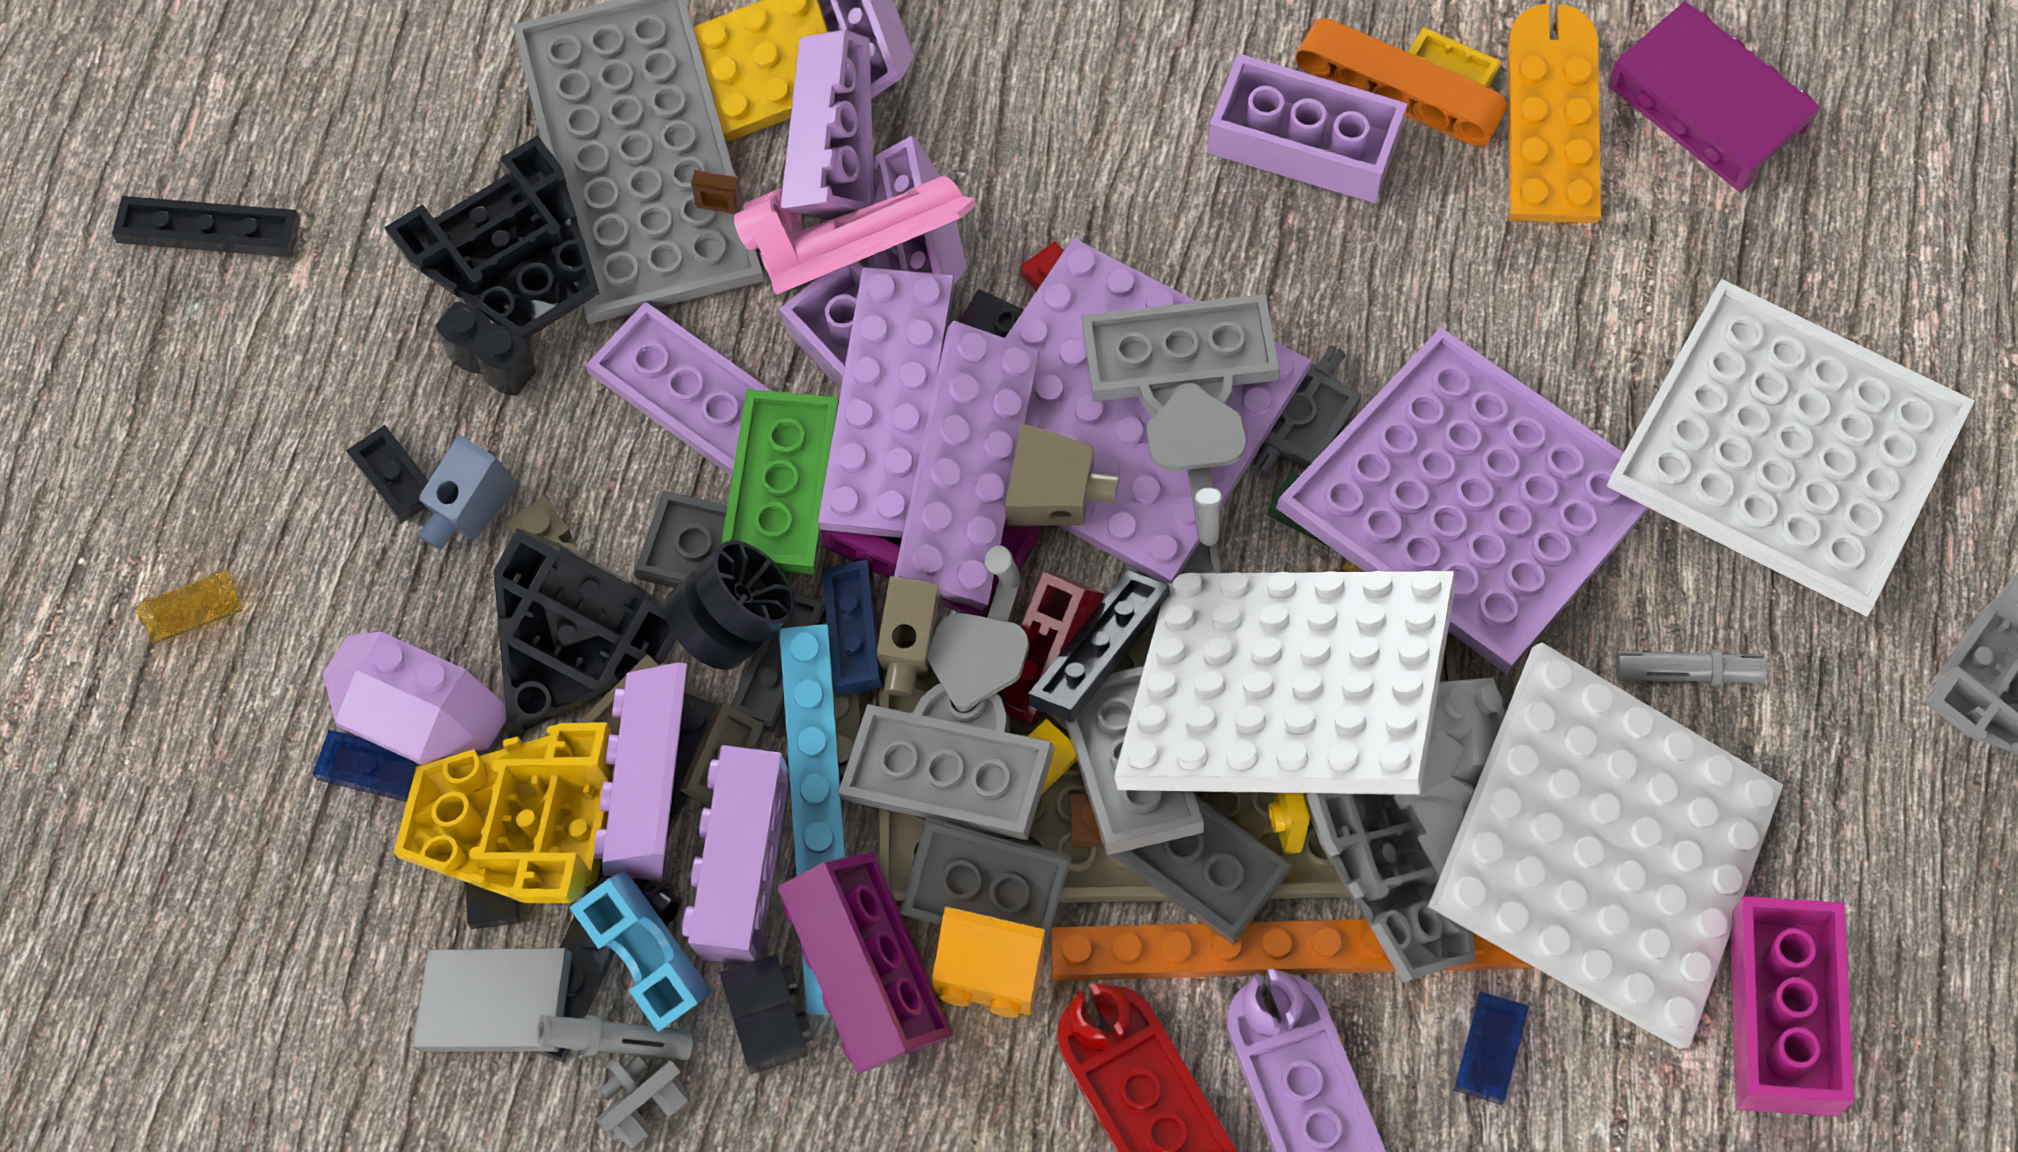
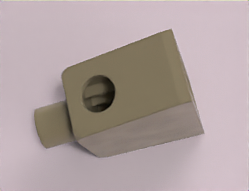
M1021 424L1005 502L1006 523L1012 526L1081 525L1084 523L1088 500L1115 504L1119 476L1094 472V447L1090 444L1030 425Z
M890 576L877 648V657L881 667L888 670L884 686L886 694L911 698L916 675H930L932 667L928 661L929 649L936 628L942 620L944 610L939 585L936 583ZM906 643H914L909 648H900Z

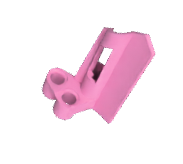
M940 176L901 195L803 230L800 213L780 209L783 188H779L744 203V210L734 215V223L744 246L749 251L760 249L761 259L770 276L773 290L777 295L958 220L977 204L974 198L962 196L958 186L951 179Z

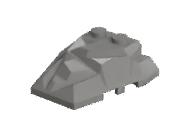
M2018 572L2006 584L1999 596L1980 612L1932 680L1931 685L1934 688L1929 693L1926 704L1965 735L2018 755Z
M1493 677L1439 682L1421 793L1393 795L1401 810L1411 805L1423 828L1418 834L1417 839L1439 877L1505 716L1502 697L1497 690Z
M1307 793V806L1321 848L1325 851L1350 896L1363 912L1365 920L1403 982L1476 960L1473 932L1428 907L1440 877L1417 839L1423 826L1411 805L1401 810L1393 797L1394 794Z

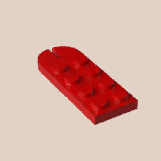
M1099 983L1090 984L1089 998L1110 1032L1106 1034L1105 1031H1101L1096 1026L1086 1009V998L1082 991L1079 990L1060 1018L1057 1032L1058 1049L1064 1064L1116 1152H1237L1148 1002L1135 991L1122 986Z

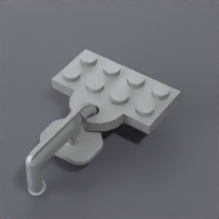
M1266 294L1081 315L1093 402L1140 397L1145 411L1152 417L1147 425L1151 459L1158 467L1167 471H1188L1199 540L1205 546L1214 545L1218 541L1220 534V504L1223 502V495L1218 489L1213 488L1210 467L1230 465L1238 461L1244 454L1246 444L1241 415L1229 407L1232 401L1233 386L1277 381L1280 376Z
M995 546L985 556L986 568L990 573L997 575L999 579L988 617L956 613L946 617L939 623L929 649L928 661L941 683L935 685L921 697L913 713L867 704L838 792L843 801L922 818L930 816L982 831L1024 840L1028 839L1055 748L1050 741L1009 733L1010 720L1005 705L997 692L1020 678L1029 651V640L1025 631L1020 626L1011 623L1023 587L1022 577L1011 552L1005 547Z
M1144 666L1111 673L1074 722L1065 721L1106 855L1204 833V821L1194 791L1117 789L1114 774Z

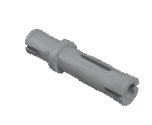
M1709 649L1708 653L1617 651L1615 670L1617 681H1696L1708 683L1711 687H1720L1721 683L1729 682L1764 684L1766 678V659L1763 653L1722 654L1721 649Z
M541 1015L537 1025L536 1041L539 1046L578 1049L582 1055L595 1056L598 1051L688 1060L692 1052L693 1035L689 1030L663 1028L657 1032L654 1026L601 1021L598 1015H586L584 1019Z

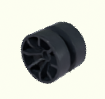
M736 540L720 544L700 563L696 571L690 573L670 592L665 601L666 619L678 642L697 660L720 670H731L741 665L761 646L764 640L770 638L793 616L795 611V597L792 587L778 565L758 548Z

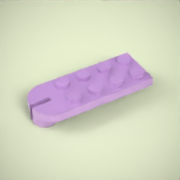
M1268 969L1265 984L1280 1021H1277L1276 1018L1268 1013L1260 993L1262 982L1259 974L1254 975L1250 982L1242 987L1234 996L1229 1007L1226 1025L1230 1044L1273 1152H1386L1321 994L1312 984L1298 976L1275 969Z

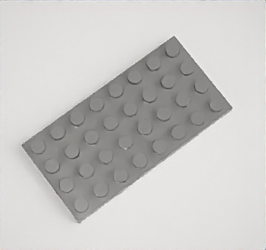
M613 0L512 24L541 140L562 166L567 189L577 215L580 232L584 239L600 294L583 304L588 325L634 314L645 301L654 308L764 282L756 249L749 251L737 233L734 223L735 214L702 209L695 206L691 186L694 170L735 176L686 0ZM742 203V205H741L740 211H743V210H744V209H743V203Z

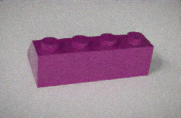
M874 852L823 862L777 886L783 899L784 913L795 927L803 946L802 954L804 960L815 974L822 991L824 1007L835 1021L842 1038L844 1054L853 1064L857 1074L884 1066L953 1036Z

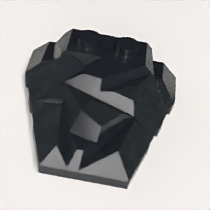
M538 135L500 157L504 172L502 178L437 217L433 218L422 204L384 227L386 233L410 266L467 304L481 310L496 324L506 326L520 335L524 340L600 294L587 248L577 222L578 219L574 205L571 202L562 166Z

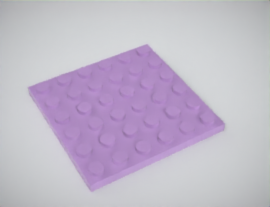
M1073 238L1005 337V339L1039 350L1025 425L1090 444L1094 447V472L1119 476L1115 504L1088 500L1083 524L1057 526L1162 583L1172 584L1201 542L1197 533L1188 471H1167L1158 467L1151 459L1147 425L1152 417L1145 411L1140 397L1093 402L1081 315L1197 301ZM1275 342L1280 368L1279 380L1233 386L1232 401L1229 407L1241 415L1246 444L1244 454L1238 461L1230 465L1210 467L1213 488L1218 489L1223 495L1220 510L1310 370V359Z
M1441 327L1279 497L1276 506L1279 511L1364 572L1454 571L1456 587L1448 632L1507 675L1650 509L1606 487L1613 471L1624 454L1622 451Z

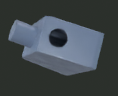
M459 434L420 494L419 500L433 514L418 533V536L439 551L444 548L455 531H458L470 540H474L520 485L496 457Z

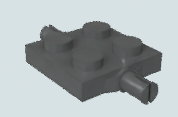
M1330 345L1319 364H1311L1310 370L1261 445L1263 450L1250 467L1253 473L1258 475L1260 471V477L1267 478L1279 458L1291 460L1307 469L1342 432L1360 404L1362 394L1343 385L1333 375L1341 361L1346 357L1340 348L1336 352V346Z

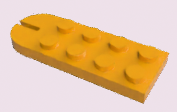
M1549 4L1536 5L1525 10L1515 20L1508 39L1509 221L1598 223L1601 218L1597 31L1592 21L1583 12L1568 5L1558 4L1552 20V30L1555 31L1557 40H1550Z

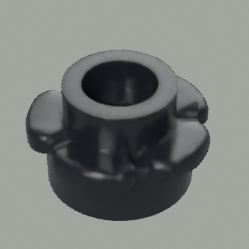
M666 883L658 887L651 885L642 894L667 927L678 914L682 900L673 893L674 887L671 884Z

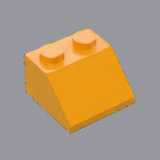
M945 907L932 976L934 992L940 994V998L944 1002L956 1006L966 1007L970 1005V1002L990 1006L989 1010L992 1013L1003 1017L1017 1018L1019 1013L1031 1016L1045 960V930Z

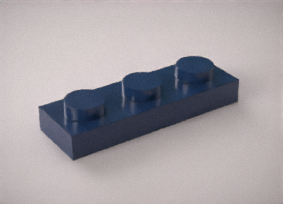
M868 559L822 569L834 692L837 697L883 688V671L877 657L879 630L873 569Z

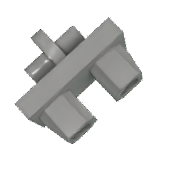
M637 1056L623 1068L612 1058L605 1066L613 1077L603 1084L599 1091L607 1100L611 1099L621 1089H624L627 1093L600 1114L595 1121L603 1131L607 1133L612 1131L630 1148L635 1147L653 1131L637 1112V1108L649 1098H652L663 1113L670 1117L690 1100L683 1085L676 1077L680 1073L679 1069L671 1060L669 1062L665 1060L636 1084L633 1079L648 1068L643 1060Z

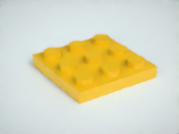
M760 0L693 26L722 132L727 143L791 118L800 37L829 32L819 0Z

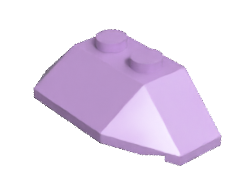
M819 0L829 32L848 30L869 38L871 99L904 76L914 58V54L894 0Z
M910 136L876 155L873 165L875 169V204L906 193L914 187L940 177L915 137ZM957 220L867 257L869 268L953 275L955 284L967 269Z
M383 632L348 635L322 673L337 727L420 765L475 749L478 755L490 753L507 726L505 703L467 670Z

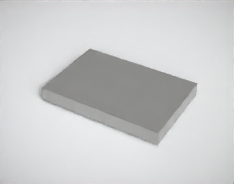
M565 948L428 950L413 1048L420 1052L559 1051V1047L539 1046L536 1041V1031L541 1015L563 1017L572 953Z

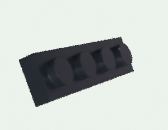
M121 196L112 235L115 241L121 244L292 257L300 217L297 210Z
M1127 570L1029 692L1030 707L1073 723L1158 615L1161 605L1170 595L1169 585Z

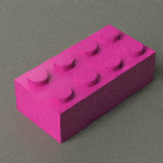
M1742 896L1732 911V930L1730 933L1736 1110L1839 1117L1854 1102L1845 904L1842 902Z

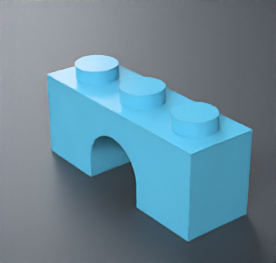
M626 870L609 878L569 907L598 949L603 946L611 948L627 965L634 981V986L629 992L657 1032L712 993V990Z

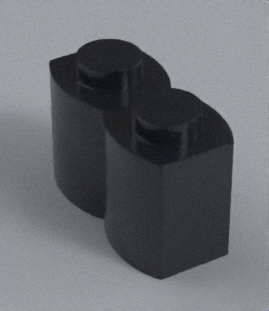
M454 302L435 325L448 358L465 371L481 374L488 385L503 394L517 396L536 373L525 340L506 326L491 324L488 317L475 306L463 302Z
M775 954L719 972L750 1075L808 1056L805 1043L814 1040L806 1012L803 1011L795 1014L790 996L799 993L791 964L781 967L778 955Z

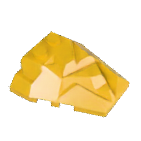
M607 722L560 723L547 727L548 736L522 743L520 738L516 736L503 740L504 749L479 756L475 749L416 766L394 854L399 859L523 903H572L583 893L584 886L592 885L598 881L602 859H594V848L597 829L607 830L609 812L600 811L603 781L613 782V778L610 775L612 764H606L611 728Z

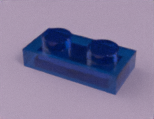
M329 730L312 774L318 781L407 802L416 766H420V764L362 737Z
M1482 991L1479 992L1453 1091L1501 1106L1504 1104L1529 1009L1528 1005Z

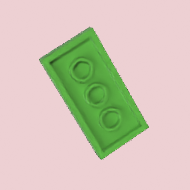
M746 389L722 543L730 540L745 542L764 552L782 571L815 574L821 536L818 518L839 397Z

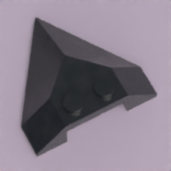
M517 528L493 569L508 739L520 736L526 730L548 719L552 720L613 689L647 654L658 665L664 663L677 640L667 622L665 604L643 588L560 543Z

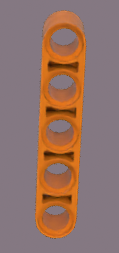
M1329 18L1315 20L1295 54L1297 64L1307 73L1407 103L1406 117L1473 146L1482 147L1488 144L1508 109L1505 98L1495 90Z

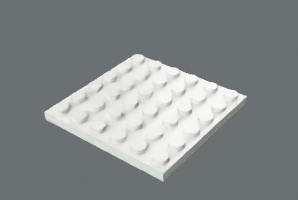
M1721 279L1613 471L1606 487L1867 617L1885 585L1974 400Z
M1454 571L1178 574L1172 584L1167 583L1170 595L1163 602L1159 611L1114 774L1118 790L1355 794L1421 793L1456 587Z
M1540 643L1531 649L1428 907L1678 1049L1690 1047L1732 930V911L1745 894L1783 784L1551 647Z

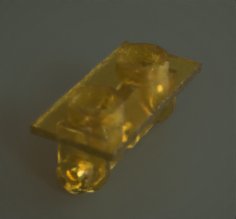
M229 569L220 573L213 572L209 577L150 599L148 597L143 598V601L139 602L135 608L141 623H145L151 644L153 645L243 611Z

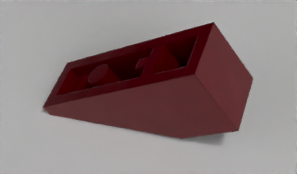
M1048 572L1042 573L1021 625L1029 640V651L1021 676L1016 682L997 692L1005 705L1008 715L1029 725L1035 724L1042 711L1030 707L1029 692L1098 608L1104 598V593L1065 576Z

